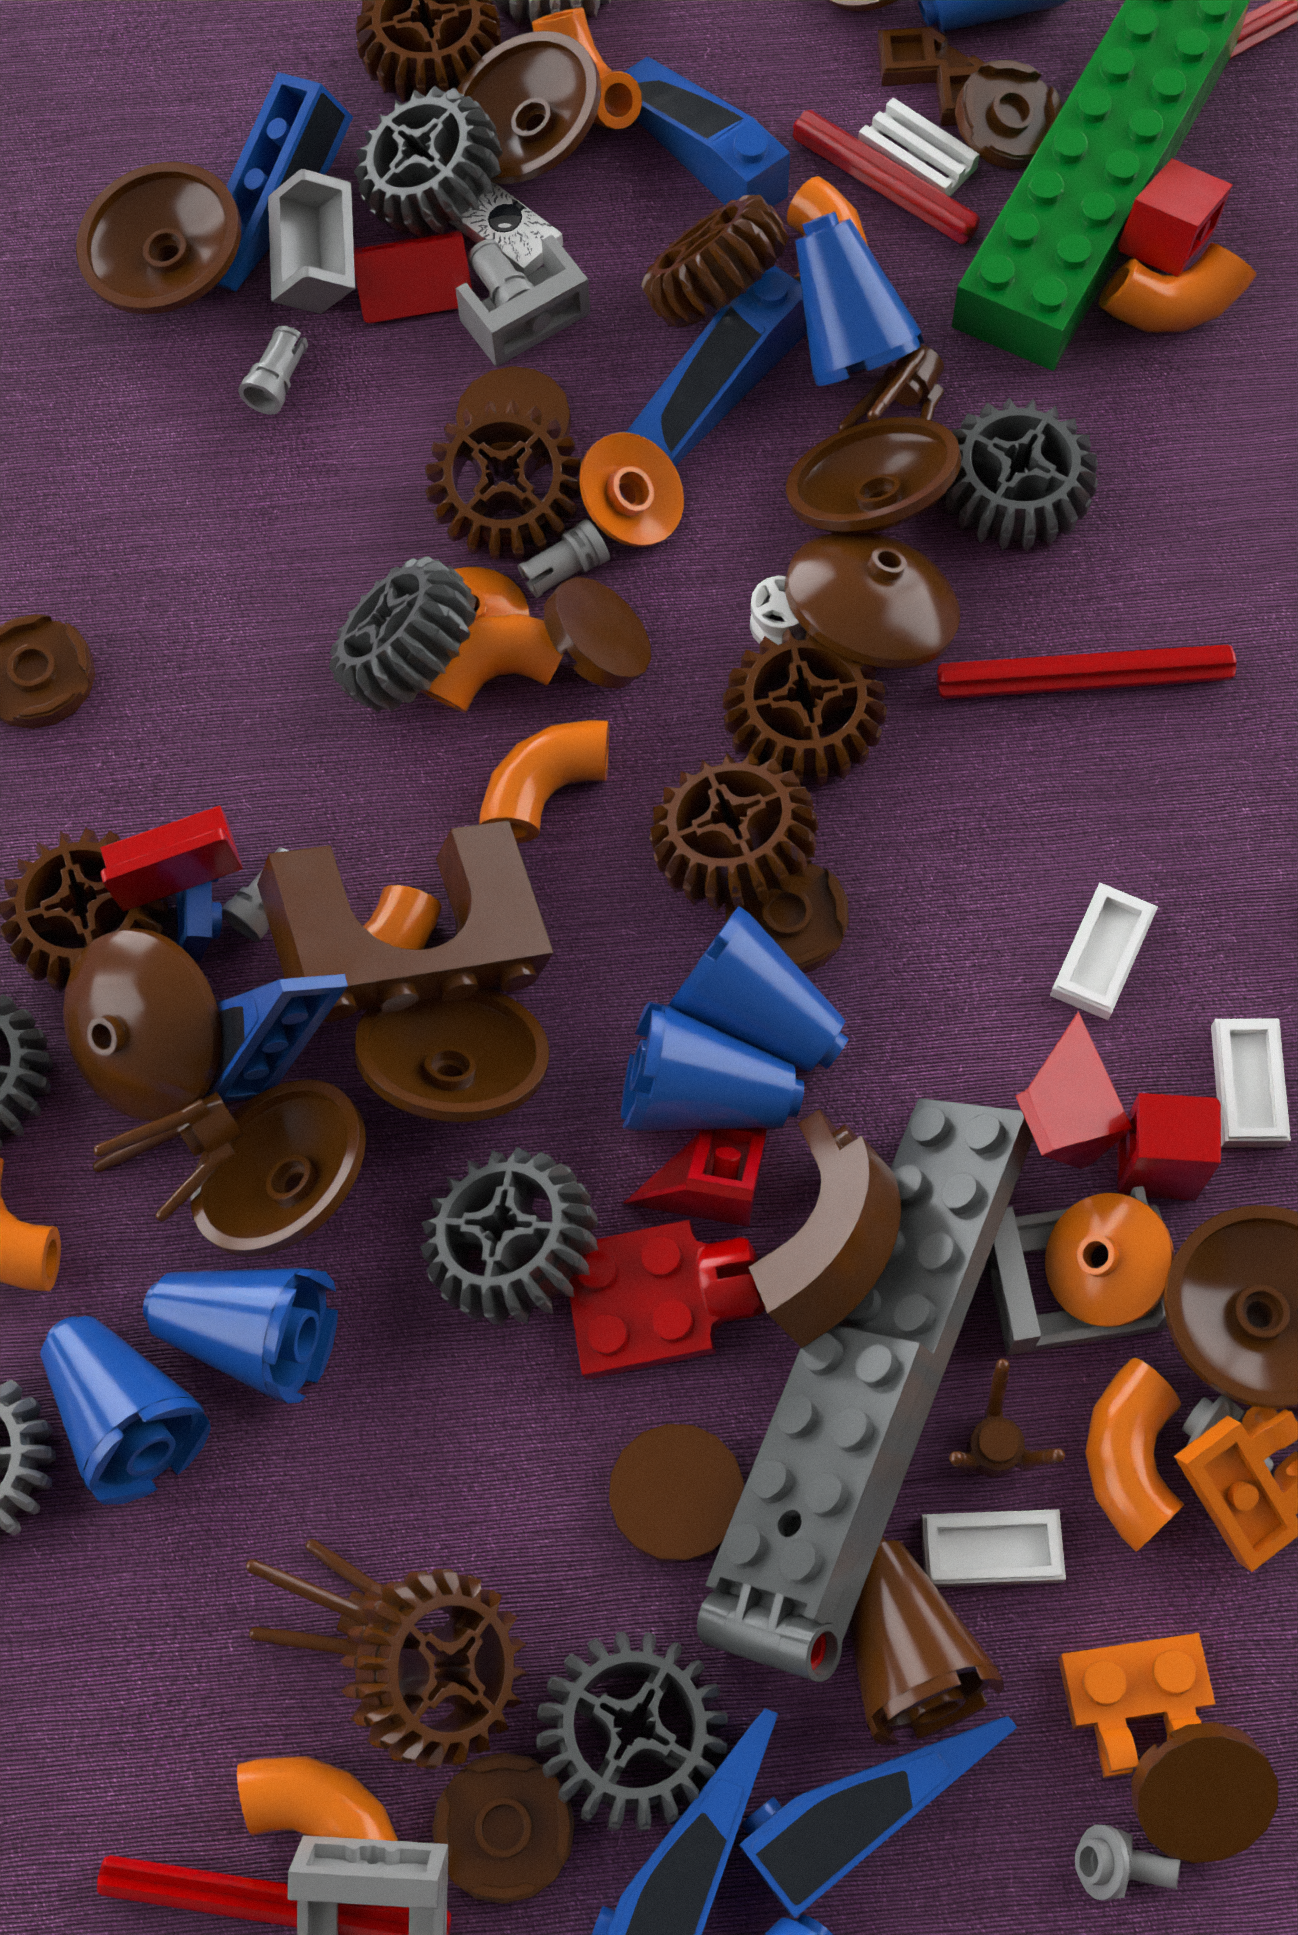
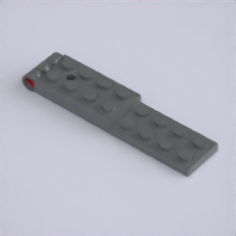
M918 1098L890 1168L898 1183L901 1199L900 1226L892 1254L877 1282L856 1308L829 1331L799 1350L705 1586L715 1592L705 1599L698 1614L697 1632L703 1644L815 1682L827 1680L836 1670L842 1653V1641L1033 1140V1135L1022 1111Z

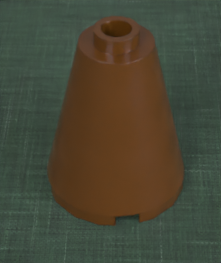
M882 1536L851 1617L849 1629L867 1727L876 1744L890 1746L899 1744L893 1731L912 1727L918 1740L960 1723L988 1705L983 1694L984 1690L991 1687L1000 1694L1004 1689V1684L998 1668L903 1543L898 1540L886 1541L885 1537Z

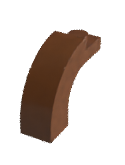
M820 1109L798 1123L820 1170L821 1187L816 1206L803 1227L791 1239L749 1267L767 1313L801 1348L842 1321L869 1293L882 1274L892 1254L901 1217L900 1192L893 1171L862 1135L857 1138L847 1124L837 1129Z

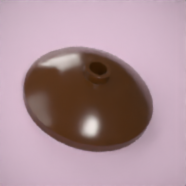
M552 31L531 32L513 37L486 53L465 75V79L458 86L457 91L465 97L470 96L473 101L478 102L496 126L495 131L499 135L498 140L503 154L498 159L502 173L491 178V182L511 184L540 176L568 158L587 135L599 108L601 80L594 60L577 40L565 34Z
M160 162L145 165L114 180L99 193L87 209L81 221L76 239L78 266L92 291L101 300L114 308L135 314H158L173 311L205 295L226 274L239 248L241 217L236 202L226 185L206 169L183 162Z
M892 417L852 426L812 447L794 465L786 482V495L791 510L804 523L820 530L838 534L869 533L895 527L923 513L946 493L956 479L961 467L962 458L959 444L955 435L947 427L924 418Z
M869 532L860 534L830 533L816 537L804 544L795 553L786 573V599L798 622L821 644L856 662L882 668H910L923 665L938 658L947 650L959 626L960 608L958 600L943 573L918 550L889 536Z
M139 928L123 929L105 934L94 940L82 951L73 965L67 981L63 1018L66 1039L73 1060L93 1091L118 1112L135 1119L147 1121L157 1120L182 1110L200 1098L202 1099L210 1088L218 1069L222 1033L215 997L207 979L196 962L182 947L171 939L157 932Z
M489 988L478 990L470 997L458 1001L448 1002L442 1000V997L418 1000L412 1006L399 1011L386 1012L381 1007L367 1009L357 1026L354 1054L362 1077L384 1100L403 1111L421 1118L448 1123H468L506 1114L527 1102L539 1090L545 1079L549 1061V1044L542 1026L533 1014L514 999Z
M296 1080L274 1086L256 1095L232 1114L244 1135L230 1143L237 1157L217 1168L190 1196L191 1211L196 1226L217 1248L229 1254L244 1257L263 1256L278 1252L299 1243L320 1229L346 1200L355 1184L364 1158L366 1146L365 1125L362 1115L354 1102L339 1088L324 1081ZM207 1151L202 1153L196 1169L209 1157Z
M1268 1205L1243 1206L1224 1211L1198 1226L1181 1245L1172 1260L1164 1292L1165 1314L1171 1337L1189 1367L1205 1383L1224 1396L1237 1402L1260 1408L1284 1409L1298 1407V1212ZM1249 1308L1260 1310L1266 1318V1327L1259 1328L1252 1325L1247 1319L1246 1310Z

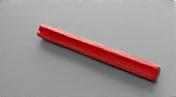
M1227 644L942 663L938 666L936 685L941 698L954 699L1227 681L1235 677L1237 659L1232 646Z
M113 1855L106 1856L99 1869L97 1892L101 1896L297 1928V1901L288 1900V1884ZM338 1903V1935H409V1907ZM447 1910V1935H450L452 1918L451 1913Z

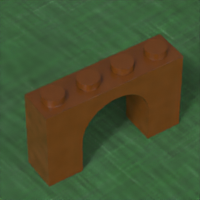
M509 821L450 829L436 857V861L454 914L456 935L450 941L440 946L422 950L403 949L387 944L373 936L359 923L348 903L331 845L269 853L257 886L284 978L345 974L348 987L323 1022L345 1019L358 1010L381 1007L383 1011L393 1012L408 1008L418 1000L442 997V1000L452 1002L470 997L478 990L501 987L503 991L512 992L524 989L535 983L554 952Z

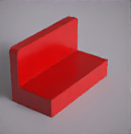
M460 230L354 248L355 278L363 320L366 323L457 309L456 288L467 283L472 289L464 239Z
M220 805L100 847L106 866L105 869L100 871L103 884L123 912L243 869L227 817Z

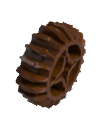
M362 0L361 15L357 16L355 27L358 40L356 42L358 55L362 59L363 65H365V71L369 74L370 80L378 81L384 94L396 90L402 102L409 99L414 90L425 97L434 86L445 93L452 88L457 90L469 70L486 53L502 43L499 13L496 11L495 5L492 4V0Z
M744 195L738 200H730L725 206L716 208L703 219L700 218L694 226L684 230L678 239L669 243V247L659 254L655 262L648 267L641 283L649 301L648 303L657 316L662 317L669 327L676 326L679 328L686 327L689 324H696L705 316H713L723 306L730 305L732 300L740 294L746 293L752 284L761 280L762 275L774 267L776 259L783 254L789 238L782 226L781 218L772 205H768L761 195Z
M513 399L507 405L506 414H497L495 404L488 400L484 407L485 417L477 419L475 413L466 408L462 413L466 427L461 429L455 424L447 423L444 427V432L450 443L433 442L431 451L438 462H432L425 466L427 479L434 482L426 488V496L429 502L438 504L435 510H433L436 522L438 524L450 523L447 533L453 542L461 540L468 535L467 548L473 554L480 551L484 543L487 542L489 543L490 556L496 561L502 556L503 546L511 545L515 558L521 560L525 554L523 543L531 540L534 547L538 551L543 552L547 547L543 532L547 530L553 536L561 537L565 533V527L559 517L568 519L577 516V504L571 499L581 496L580 481L574 477L580 474L582 460L581 458L571 456L575 451V441L572 437L558 438L561 432V424L556 418L541 425V409L537 408L536 405L527 412L525 417H521L518 402ZM500 442L517 443L512 448L503 451L494 450L488 446ZM541 457L546 460L553 472L551 486L542 501L535 496L534 487L528 482L530 477L536 472L535 463ZM469 460L474 465L475 472L481 479L473 488L474 497L465 504L457 493V485L460 473ZM493 474L495 476L499 475L503 479H508L514 474L516 486L514 484L510 486L504 481L495 486ZM505 509L515 510L522 515L506 520L491 519L497 512Z
M787 628L785 633L782 634V644L779 645L764 636L760 642L759 653L745 650L744 655L741 657V668H732L728 676L729 688L723 693L722 707L727 712L724 715V729L727 731V734H733L732 747L735 753L749 752V755L752 752L755 758L759 760L760 766L774 758L777 764L781 766L782 773L793 770L795 776L800 780V785L803 782L804 776L813 775L814 781L821 788L827 782L828 771L830 770L844 780L850 773V762L863 766L868 760V747H876L881 740L882 729L880 726L886 721L887 707L882 703L885 697L883 682L875 680L877 669L875 666L856 662L832 651L808 632L805 635V640H796L793 633ZM784 679L788 680L783 688L769 692L768 698L758 700L773 684ZM797 693L800 695L801 703L797 701ZM808 713L812 714L811 722L809 721ZM852 715L850 720L840 730L822 738V730L825 727L839 723L840 717Z
M726 752L722 764L713 767L702 759L698 774L691 775L680 771V788L664 787L662 797L664 804L653 807L654 814L652 820L654 826L650 828L649 839L655 852L653 857L656 866L663 876H666L668 885L673 888L674 892L684 891L686 898L691 901L693 906L707 898L709 906L717 913L726 901H733L736 908L738 906L744 908L746 900L755 897L766 906L769 898L768 891L775 888L788 894L789 886L791 885L789 876L805 877L806 859L815 857L817 847L815 837L818 835L819 824L816 812L812 811L814 809L812 797L807 792L806 787H801L800 780L795 776L793 770L782 773L781 766L777 764L774 758L760 766L759 760L751 752L742 763H735L734 759ZM727 824H730L733 829H729ZM737 834H739L741 840L736 838Z
M85 827L79 842H72L68 834L60 831L58 847L49 850L48 846L37 842L36 852L39 858L32 863L28 860L18 859L17 868L23 876L22 878L4 879V889L11 898L0 902V914L6 921L0 926V932L6 943L12 944L9 952L17 964L26 965L25 969L32 979L40 982L47 978L52 989L59 992L66 987L71 969L82 951L97 938L111 933L117 925L122 923L116 931L139 928L157 932L165 937L167 935L160 923L171 920V909L168 903L163 901L169 896L123 912L103 882L96 883L86 878L89 875H101L100 871L106 868L100 847L120 841L119 836L111 830L98 841L94 831ZM83 894L89 902L87 906L88 913H86L89 924L88 929L82 921L83 909H85L82 899ZM55 937L60 942L76 939L82 941L85 948H62L46 942V940Z
M434 1569L429 1574L427 1571H411L408 1575H404V1582L390 1581L381 1586L382 1601L369 1600L366 1604L361 1605L369 1623L368 1626H353L352 1629L346 1631L353 1641L359 1644L357 1654L346 1655L340 1660L346 1668L355 1669L356 1680L350 1682L341 1692L347 1698L361 1699V1704L350 1719L358 1726H371L366 1742H369L373 1747L388 1749V1757H391L396 1762L409 1764L413 1761L417 1767L435 1769L437 1766H441L442 1763L457 1766L467 1762L468 1753L480 1754L485 1750H490L488 1733L500 1734L502 1731L509 1729L502 1713L503 1708H515L517 1705L522 1704L517 1695L511 1691L513 1680L522 1679L529 1674L522 1667L514 1666V1654L518 1653L527 1644L521 1641L520 1638H512L508 1635L509 1630L518 1617L511 1614L510 1611H498L502 1594L496 1593L493 1589H481V1579H477L473 1575L458 1576L457 1572H453L452 1569ZM437 1608L450 1616L444 1627H435L432 1632H420L414 1626L424 1615ZM440 1702H449L455 1707L445 1719L435 1725L427 1727L419 1721L427 1709H435Z

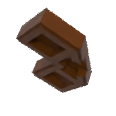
M933 27L878 30L877 50L881 85L935 83L941 126L957 125L955 108L958 93L969 77L986 63L975 55L968 58L948 44L949 38Z

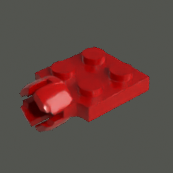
M689 1219L596 1239L598 1250L582 1255L589 1265L590 1275L573 1274L569 1280L574 1288V1297H569L581 1373L587 1380L715 1354L714 1338L718 1327L725 1322L758 1316L765 1310L749 1270L751 1265L759 1261L749 1239L739 1237L710 1244L699 1242L695 1236L694 1225Z

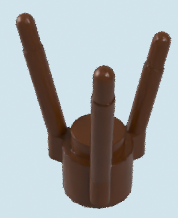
M920 344V348L899 358L894 366H888L874 387L839 423L838 431L840 432L852 427L867 412V417L870 421L878 420L894 399L906 406H914L918 402H922L923 407L920 418L932 420L935 408L944 394L943 388L937 384L944 371V363L940 356L934 350Z
M216 1091L204 1099H198L182 1110L97 1144L93 1148V1153L95 1156L102 1158L96 1160L92 1167L98 1173L105 1171L180 1135L194 1157L207 1151L209 1157L157 1210L155 1214L156 1219L159 1222H164L180 1205L184 1204L217 1168L237 1157L230 1143L244 1135Z
M1002 1358L996 1362L988 1404L984 1412L985 1419L971 1433L967 1443V1453L954 1451L949 1456L950 1463L959 1467L960 1471L964 1474H970L976 1470L984 1476L999 1478L1009 1474L1015 1467L1023 1471H1031L1036 1466L1058 1463L1065 1458L1064 1451L1059 1448L1037 1451L1025 1449V1438L1021 1429L1013 1421L1003 1417L1002 1408L1010 1364L1006 1359Z
M315 1539L307 1540L305 1543L306 1550L364 1592L365 1595L353 1590L349 1598L346 1599L256 1559H250L246 1562L245 1567L249 1573L341 1614L337 1631L348 1635L347 1639L254 1626L248 1633L252 1640L343 1655L357 1654L359 1644L353 1641L346 1631L352 1629L353 1626H368L369 1623L361 1605L366 1604L369 1600L382 1601L381 1586H384L383 1584L375 1582Z

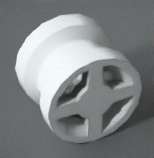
M778 575L766 578L756 586L752 593L750 630L753 638L759 644L764 636L777 645L782 644V634L785 633L787 628L793 633L796 640H804L807 631L792 613L786 599V576ZM770 615L780 616L784 622L770 619Z

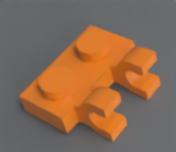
M1253 1406L1246 1412L1242 1423L1227 1415L1174 1455V1458L1235 1559L1240 1565L1251 1572L1298 1537V1518L1296 1516L1298 1514V1452H1293L1278 1465L1274 1472V1477L1264 1462L1276 1451L1286 1448L1298 1440V1422L1293 1413L1287 1409L1277 1413L1276 1409Z
M1199 1633L1063 1653L1058 1658L1072 1728L1074 1730L1094 1727L1103 1778L1132 1774L1133 1769H1136L1139 1764L1135 1743L1126 1721L1163 1716L1167 1741L1173 1739L1170 1732L1188 1724L1201 1723L1196 1711L1211 1709L1216 1704Z

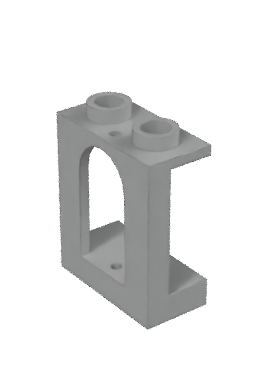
M1144 1186L1134 1187L1129 1196L1148 1205ZM1150 1205L1149 1207H1151L1162 1219L1158 1207L1156 1205ZM1013 1206L1006 1208L987 1259L1006 1355L1162 1331L1167 1325L1164 1296L1158 1305L1146 1316L1133 1323L1118 1327H1100L1088 1324L1075 1318L1067 1311L1037 1315L1023 1254L1046 1250L1049 1236L1055 1224L1068 1209L1015 1217Z
M303 1835L288 1870V1900L297 1901V1935H338V1903L409 1907V1935H447L448 1844Z

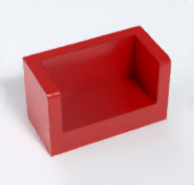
M1171 158L1135 198L1118 244V250L1179 277L1214 234L1233 184Z
M1139 1093L1127 1114L1132 1129L1117 1142V1193L1129 1196L1134 1187L1144 1186L1145 1194L1148 1198L1196 1201L1221 1164L1220 1101L1213 1097Z

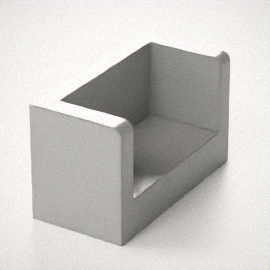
M301 169L268 196L271 302L322 314L355 289L351 182Z
M553 235L542 240L544 266L526 276L534 287L496 308L489 297L480 301L467 283L456 288L461 323L496 367L590 314L588 278Z

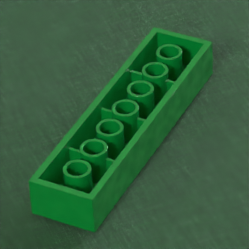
M1125 0L957 287L952 328L1049 370H1055L1121 253L1118 250V244L1135 198L1171 158L1174 159L1226 67L1238 43L1237 40L1241 34L1250 0Z

